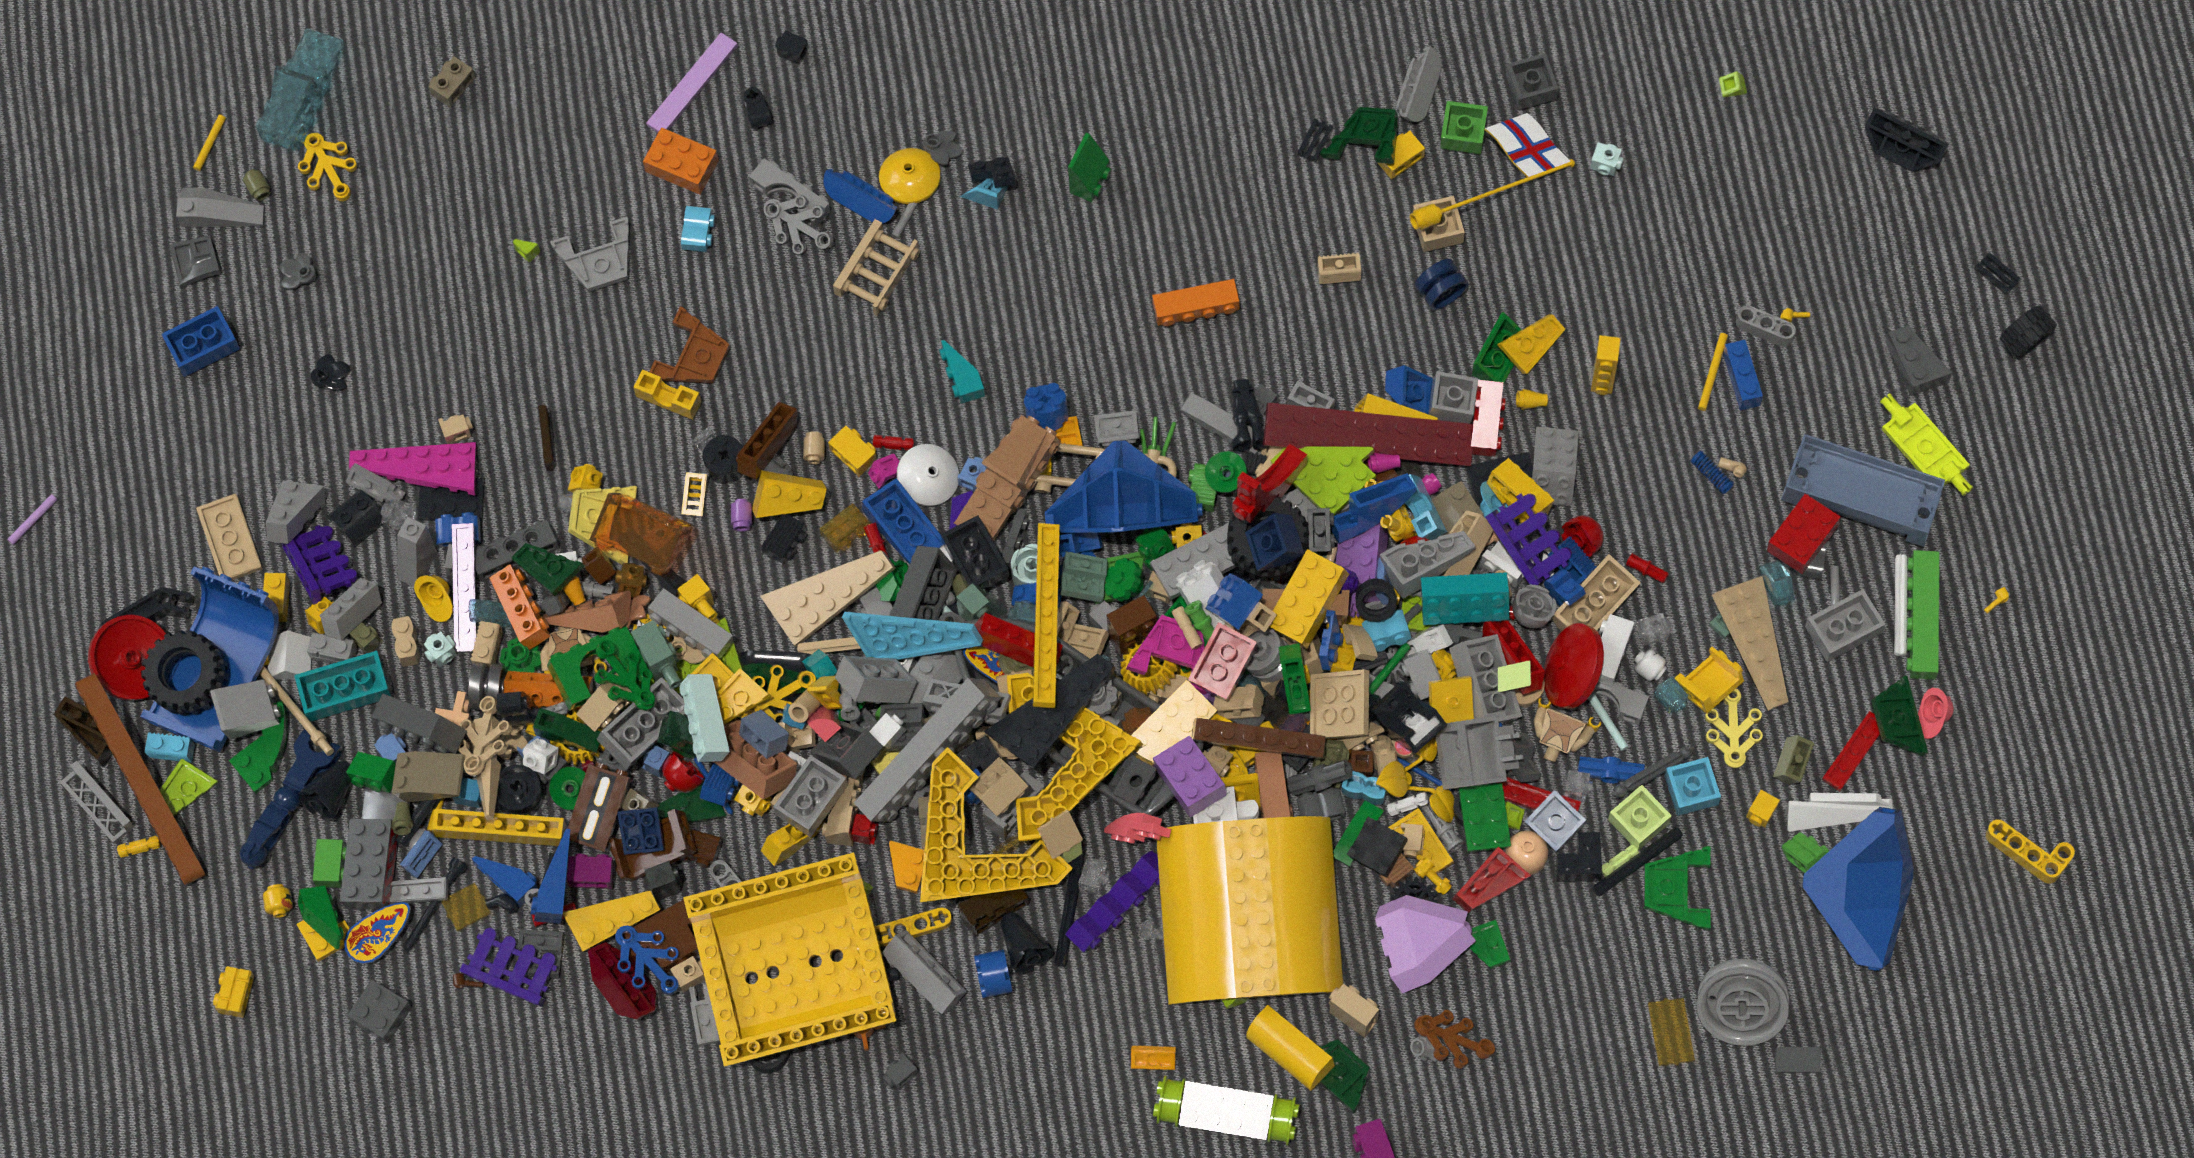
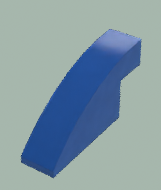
M1408 473L1349 493V511L1335 515L1334 525L1330 526L1338 543L1351 539L1379 524L1382 517L1391 515L1417 491V487Z

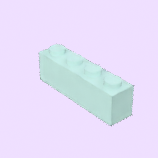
M688 674L680 684V693L685 703L684 712L688 716L689 733L692 734L693 751L697 756L698 762L722 761L730 751L712 674Z

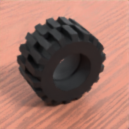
M2038 305L2025 312L2002 332L2000 340L2015 358H2019L2029 353L2050 336L2056 329L2057 324L2045 309Z

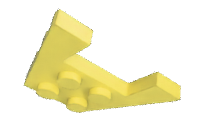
M637 486L574 491L568 532L593 548L599 546L606 556L619 564L628 563L629 553L617 542L610 541L609 538L614 502L632 507L635 504Z

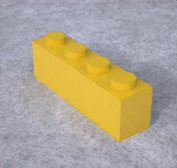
M1599 335L1591 392L1599 395L1612 394L1621 338Z

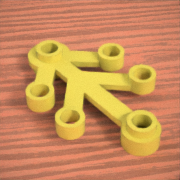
M1735 689L1731 693H1735L1736 698H1730L1728 695L1723 699L1724 703L1728 705L1729 726L1718 717L1717 710L1712 709L1705 714V720L1716 726L1730 739L1729 747L1719 738L1717 730L1710 729L1706 734L1707 742L1714 744L1724 753V761L1731 768L1741 767L1746 760L1745 753L1754 744L1761 742L1763 737L1759 729H1753L1750 732L1749 739L1739 747V738L1754 723H1758L1761 720L1762 713L1756 708L1750 710L1748 717L1738 726L1737 705L1740 702L1741 693L1738 689ZM1713 713L1716 717L1711 719L1708 717V714ZM1757 713L1759 717L1754 719L1751 714ZM1756 733L1760 736V738L1754 739L1752 737V734ZM1709 734H1715L1717 738L1711 739ZM1737 754L1739 759L1734 760L1731 755Z

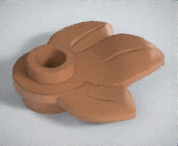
M640 595L631 600L629 622L622 628L626 626L629 628L631 621L646 617L643 606L650 602L651 599L648 596Z

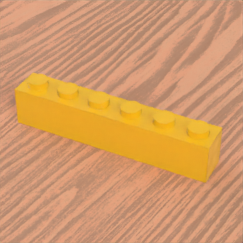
M435 809L432 826L435 836L440 838L558 846L567 829L564 818L494 813V819L486 820L484 812Z

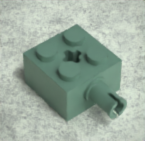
M652 620L631 631L633 640L647 668L653 674L654 681L657 682L662 677L665 678L670 689L680 686L682 681L676 673L678 671L676 663L679 660L672 643L668 642L666 638L667 635L661 625L657 626L655 621Z

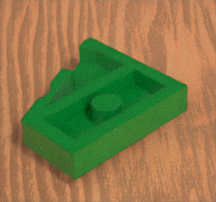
M262 735L229 760L255 794L273 782Z
M1496 920L1472 928L1471 935L1476 941L1468 948L1490 969L1511 962Z

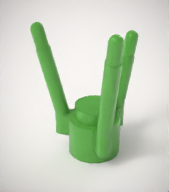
M1154 417L1152 444L1148 446V449L1161 451L1160 456L1166 457L1176 422L1172 423L1163 449L1160 450L1161 447L1156 445L1158 418ZM1140 429L1142 451L1144 454H1147L1148 449L1144 430Z

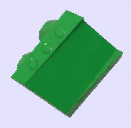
M889 558L895 569L876 584L881 595V601H896L897 593L900 591L905 573L909 568L908 564L902 560L895 562L892 558Z

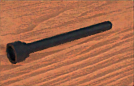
M454 857L448 864L449 872L446 876L448 878V889L456 876L463 874L467 868L465 863ZM434 900L429 903L403 946L405 951H410L441 901Z

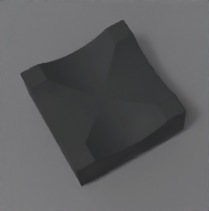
M1367 817L1347 855L1379 874L1388 877L1408 839L1404 835Z

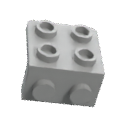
M1136 410L1094 415L1096 439L1098 443H1102V446H1109L1113 441L1119 440L1134 443L1136 438H1140Z

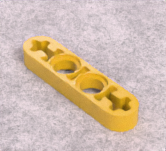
M937 908L875 926L876 933L880 932L881 935L888 934L887 929L890 928L892 936L891 939H889V935L882 936V941H879V945L884 947L890 943L896 935L894 929L898 925L904 926L915 938L948 928L951 925L952 916L948 909ZM939 914L947 917L944 923H941L940 920L933 921L934 926L931 927L930 916H932V920L939 919ZM919 919L927 922V927L923 930L915 927V922Z

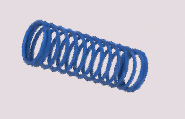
M1699 451L1691 459V463L1696 465V468L1701 470V473L1706 478H1709L1708 480L1712 484L1714 483V486H1716V489H1719L1721 494H1725L1731 489L1734 482L1729 481L1730 478L1726 479L1727 475L1724 476L1725 473H1722V470L1719 471L1720 468H1716L1717 465H1714V462L1709 460V457L1706 458L1707 455H1704L1703 451Z

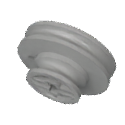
M1751 959L1724 961L1710 969L1699 985L1697 999L1699 1019L1708 1032L1726 1043L1742 1046L1760 1044L1777 1035L1786 1023L1789 1010L1788 987L1778 972L1762 962ZM1709 996H1715L1716 998L1712 1000Z

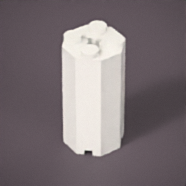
M1201 560L1188 573L1183 572L1176 577L1178 581L1176 587L1187 605L1197 600L1202 602V608L1207 615H1210L1211 624L1215 629L1218 622L1223 625L1225 623L1205 608L1208 605L1207 601L1210 596L1216 594L1220 588V582L1224 577L1215 563H1206L1205 560Z

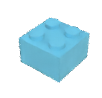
M1708 757L1666 768L1664 777L1677 816L1719 805L1721 795Z

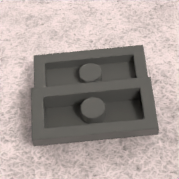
M923 703L881 705L880 719L885 713L891 716L896 714L904 721L902 726L907 729L890 749L883 746L881 751L902 750L924 726Z
M520 929L517 950L522 951L525 945H533L536 948L535 957L538 959H542L545 953H552L556 957L555 966L558 968L556 972H551L549 978H559L564 933ZM532 962L526 976L534 977L539 965Z

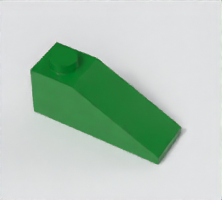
M1300 643L1280 646L1278 649L1289 713L1296 714L1311 711Z

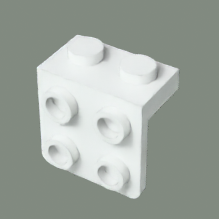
M1501 540L1495 544L1491 551L1487 549L1482 555L1481 565L1491 573H1495L1498 570L1506 571L1509 584L1517 588L1524 575ZM1519 540V541H1518L1519 544L1521 545L1522 548H1524L1523 544H1522L1521 541Z

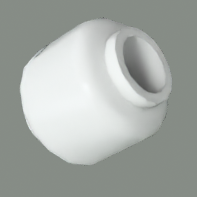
M1652 649L1647 650L1645 653L1641 651L1634 659L1636 662L1635 671L1647 681H1652L1653 679L1657 681L1667 669L1665 659Z

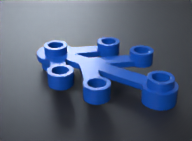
M631 926L620 927L615 935L616 942L621 946V956L617 964L619 972L627 973L630 971L631 963L628 959L631 948L636 954L635 976L632 978V986L635 989H642L644 987L645 978L643 974L645 964L661 981L663 993L667 995L676 993L678 990V980L673 976H668L652 958L675 961L678 958V950L675 947H669L666 950L642 948L638 942H652L654 945H661L664 941V934L661 931H654L652 934L637 933ZM624 933H629L631 937L629 939H624L622 935ZM655 935H660L662 939L660 941H655L653 937ZM674 951L676 955L669 957L668 952ZM621 963H627L628 968L622 969L620 967ZM636 979H641L643 983L641 985H636L634 981ZM667 981H672L674 985L672 987H667L665 983Z

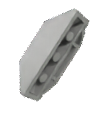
M954 650L923 655L910 672V675L917 681L909 702L903 704L923 703L922 700L931 679L956 684L960 683L962 677L957 666ZM935 686L932 695L938 696L945 692L942 687Z

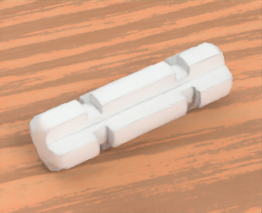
M1425 792L1416 794L1417 797L1413 795L1398 800V803L1392 802L1387 805L1388 813L1391 816L1400 814V811L1404 813L1418 808V805L1420 807L1429 803L1428 796Z

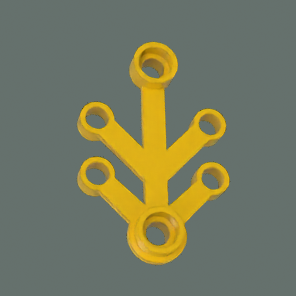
M319 133L307 135L304 139V146L307 151L304 159L299 162L298 169L302 174L310 173V164L316 153L318 162L313 176L307 180L309 189L315 191L320 188V180L325 169L334 185L333 193L338 201L348 200L351 196V191L347 184L340 181L333 166L353 172L357 169V163L354 158L344 160L328 156L324 152V150L336 152L340 156L346 155L348 152L346 143L324 141L323 136ZM313 140H317L315 144H311ZM339 147H345L342 151L338 150ZM349 163H354L352 167L347 166ZM304 165H307V166H308L307 169H301V168H302V166H304ZM316 181V182H317L316 185H314V186L310 185L311 182ZM342 188L345 189V190H344L343 192H341V193L338 192L339 189H342Z
M773 665L770 668L771 679L767 690L771 697L753 707L754 712L763 710L768 706L784 709L787 703L791 705L792 702L780 699L801 687L808 688L816 681L815 675L810 671H802L798 675L797 680L777 691L778 683L784 670L780 665ZM776 667L780 668L779 675H774L773 673ZM754 676L752 678L754 681L757 678H760L762 680V684L760 685V687L763 688L765 685V679L762 676ZM803 676H809L808 683H803ZM747 711L740 715L741 718L748 716ZM764 711L775 722L777 716L781 715L783 717L782 713L772 714Z

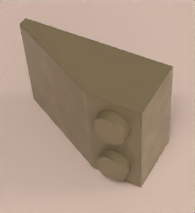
M1462 481L1449 487L1432 499L1447 530L1443 535L1450 534L1449 532L1466 510L1484 516ZM1412 514L1410 516L1411 520L1415 519L1414 515Z
M420 751L398 753L392 794L407 803L460 796L465 755Z

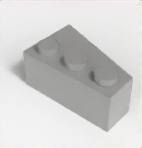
M283 480L266 520L267 541L288 544L303 529V524L308 519L311 520L319 508L325 506L324 486Z

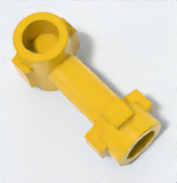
M1424 857L1423 860L1420 859L1415 864L1416 867L1413 871L1422 879L1427 876L1436 885L1434 890L1437 893L1444 895L1449 891L1452 886L1449 883L1450 881L1446 877L1442 880L1432 870L1435 865L1429 859Z

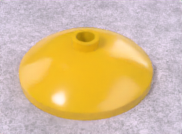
M905 148L892 153L885 159L879 171V182L883 192L894 199L893 201L902 204L919 203L928 199L937 190L941 179L939 164L931 158L928 152L917 148Z

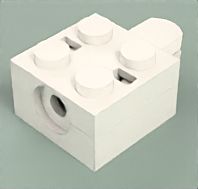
M1234 786L1225 787L1227 795L1194 815V824L1258 819L1259 807L1255 800L1236 802Z

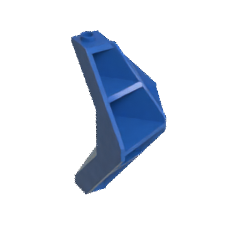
M1123 440L1113 441L1045 511L1046 524H1060L1059 533L1122 532L1198 522L1200 516H1203L1204 513L1203 504L1199 503V497L1195 491L1128 441Z
M1885 807L1877 808L1804 873L1803 888L1855 963L1868 966L1870 970H1881V968L1883 969L1890 963L1913 881L1914 868L1902 811Z

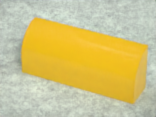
M1269 1005L1256 1016L1248 1028L1246 1038L1310 1091L1335 1066L1333 1058Z

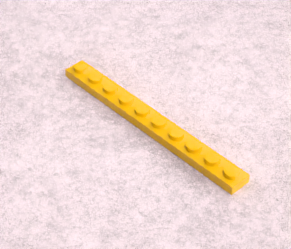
M1038 523L1033 707L1055 708L1060 524Z

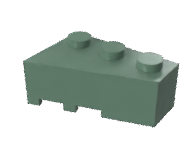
M973 583L956 596L958 615L966 621L979 619L984 613L1000 618L1008 611L991 592L988 593L985 589L982 590Z

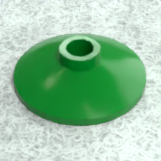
M1224 451L1217 453L1206 464V481L1217 492H1233L1237 490V478L1242 472L1247 474L1246 464L1234 452ZM1226 471L1231 472L1229 477H1224Z
M565 767L557 771L549 784V793L553 802L563 809L574 810L586 773L576 767ZM567 785L573 787L572 793L566 791Z

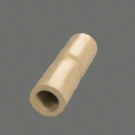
M1181 606L1173 610L1172 614L1183 631V635L1191 649L1194 650L1202 646L1203 642L1196 629L1192 626L1190 618L1185 614L1184 607Z

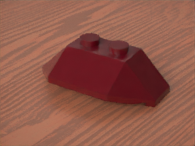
M607 942L588 950L592 981L617 1015L640 1019L655 1011L656 990L647 977L643 974L645 985L642 989H635L632 986L636 964L634 960L629 957L628 960L631 963L630 971L621 973L617 968L621 950L611 947ZM621 963L620 967L622 969H627L628 964ZM636 979L634 983L636 985H641L643 981L641 979Z

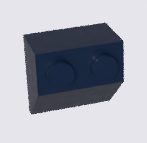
M1274 513L1245 532L1257 571L1289 564L1304 554L1292 515Z

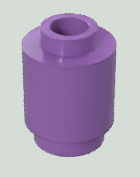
M737 499L731 504V525L735 531H748L752 525V504L746 499Z

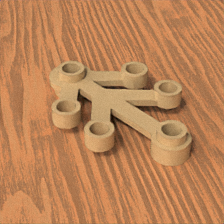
M486 696L480 701L479 707L484 712L478 734L474 730L475 725L469 719H465L460 723V727L466 730L465 734L468 735L475 746L472 754L469 751V743L463 739L457 750L465 755L464 770L471 776L480 774L485 767V762L495 754L502 755L506 752L507 745L502 740H496L492 747L484 753L483 749L501 734L508 735L512 731V725L508 721L503 720L499 722L495 729L488 733L492 716L498 712L496 709L497 701L492 696Z

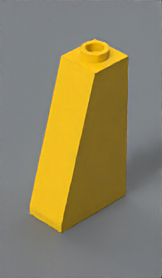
M1369 393L1354 408V412L1438 420L1437 417Z

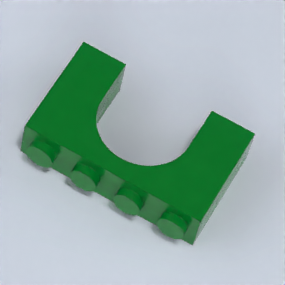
M627 626L622 629L616 627L610 630L608 635L603 637L597 635L591 638L587 644H576L570 648V651L565 653L557 652L550 657L551 659H549L547 667L569 711L584 705L591 697L581 676L580 664L586 658L597 655L596 647L600 641L609 640L614 644L615 651L613 655L626 671L628 669V665L625 663L626 656L630 652H634L639 656L636 682L639 681L638 674L641 670L648 669Z

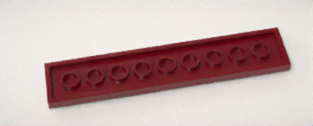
M1267 403L1263 445L1285 448L1291 444L1299 449H1303L1306 446L1374 448V453L1399 455L1401 460L1471 466L1473 424Z

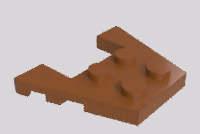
M680 306L673 320V326L690 331L691 334L675 367L655 360L649 372L660 376L662 381L714 383L730 349V345Z

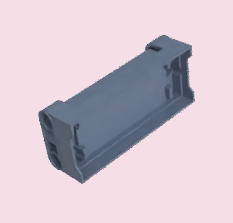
M1804 434L1781 500L1797 505L1803 495L1807 494L1838 515L1902 536L1907 534V542L1924 547L1941 498L1945 479ZM1797 474H1801V475H1803L1805 478L1801 479V478H1798L1796 475H1797ZM1924 514L1927 518L1923 519L1920 518L1918 515Z

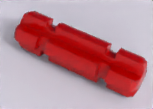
M874 435L873 446L877 448L885 446L888 449L901 450L904 448V450H910L914 447V439H902V437L885 436L883 438L882 435Z

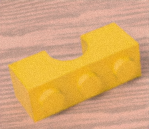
M645 370L641 371L633 387L637 398L692 420L702 402L699 392L682 385L678 389L670 387L662 381L660 376Z

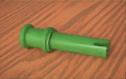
M1197 600L1187 605L1184 612L1191 617L1194 622V628L1200 630L1208 642L1214 627L1211 624L1210 615H1207L1202 608V602Z

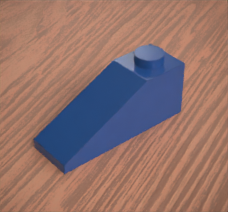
M477 856L472 858L474 865L500 890L513 898L519 907L525 903V894L530 889H538L536 885L537 879L530 872L525 874L519 868Z

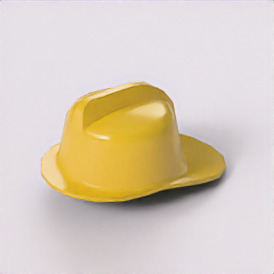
M436 575L420 576L415 581L414 591L426 613L435 621H447L453 613L448 583Z

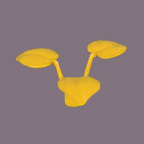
M1433 737L1416 753L1419 755V758L1404 768L1398 761L1388 763L1381 771L1376 784L1395 797H1403L1409 790L1431 792L1432 795L1429 798L1432 810L1443 821L1451 823L1454 817V796L1449 789H1443V785L1438 786L1436 790L1434 788L1410 786L1412 777L1407 772L1422 762L1423 759L1428 762L1435 759L1437 748L1433 746L1435 737Z

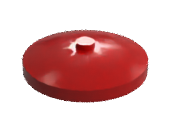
M123 615L106 622L94 634L89 645L88 664L91 674L95 673L104 691L115 698L135 701L149 697L148 691L143 686L145 680L141 678V671L145 670V667L142 666L143 659L148 658L149 655L146 652L149 648L153 649L156 646L154 644L156 640L160 639L162 641L165 639L164 635L166 633L152 620L138 615Z
M1582 623L1572 624L1566 627L1551 645L1544 665V690L1549 701L1555 706L1565 709L1578 707L1591 695L1596 687L1603 667L1604 648L1601 636L1595 628Z

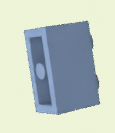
M763 710L741 718L739 735L766 759L786 750L789 733Z

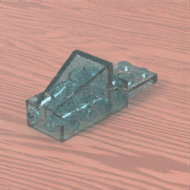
M308 28L305 29L292 59H288L287 64L283 65V67L277 65L275 67L271 98L266 101L264 114L256 123V129L261 140L299 152L301 145L306 139V134L313 124L315 114L322 104V99L329 89V77L343 49L344 40Z

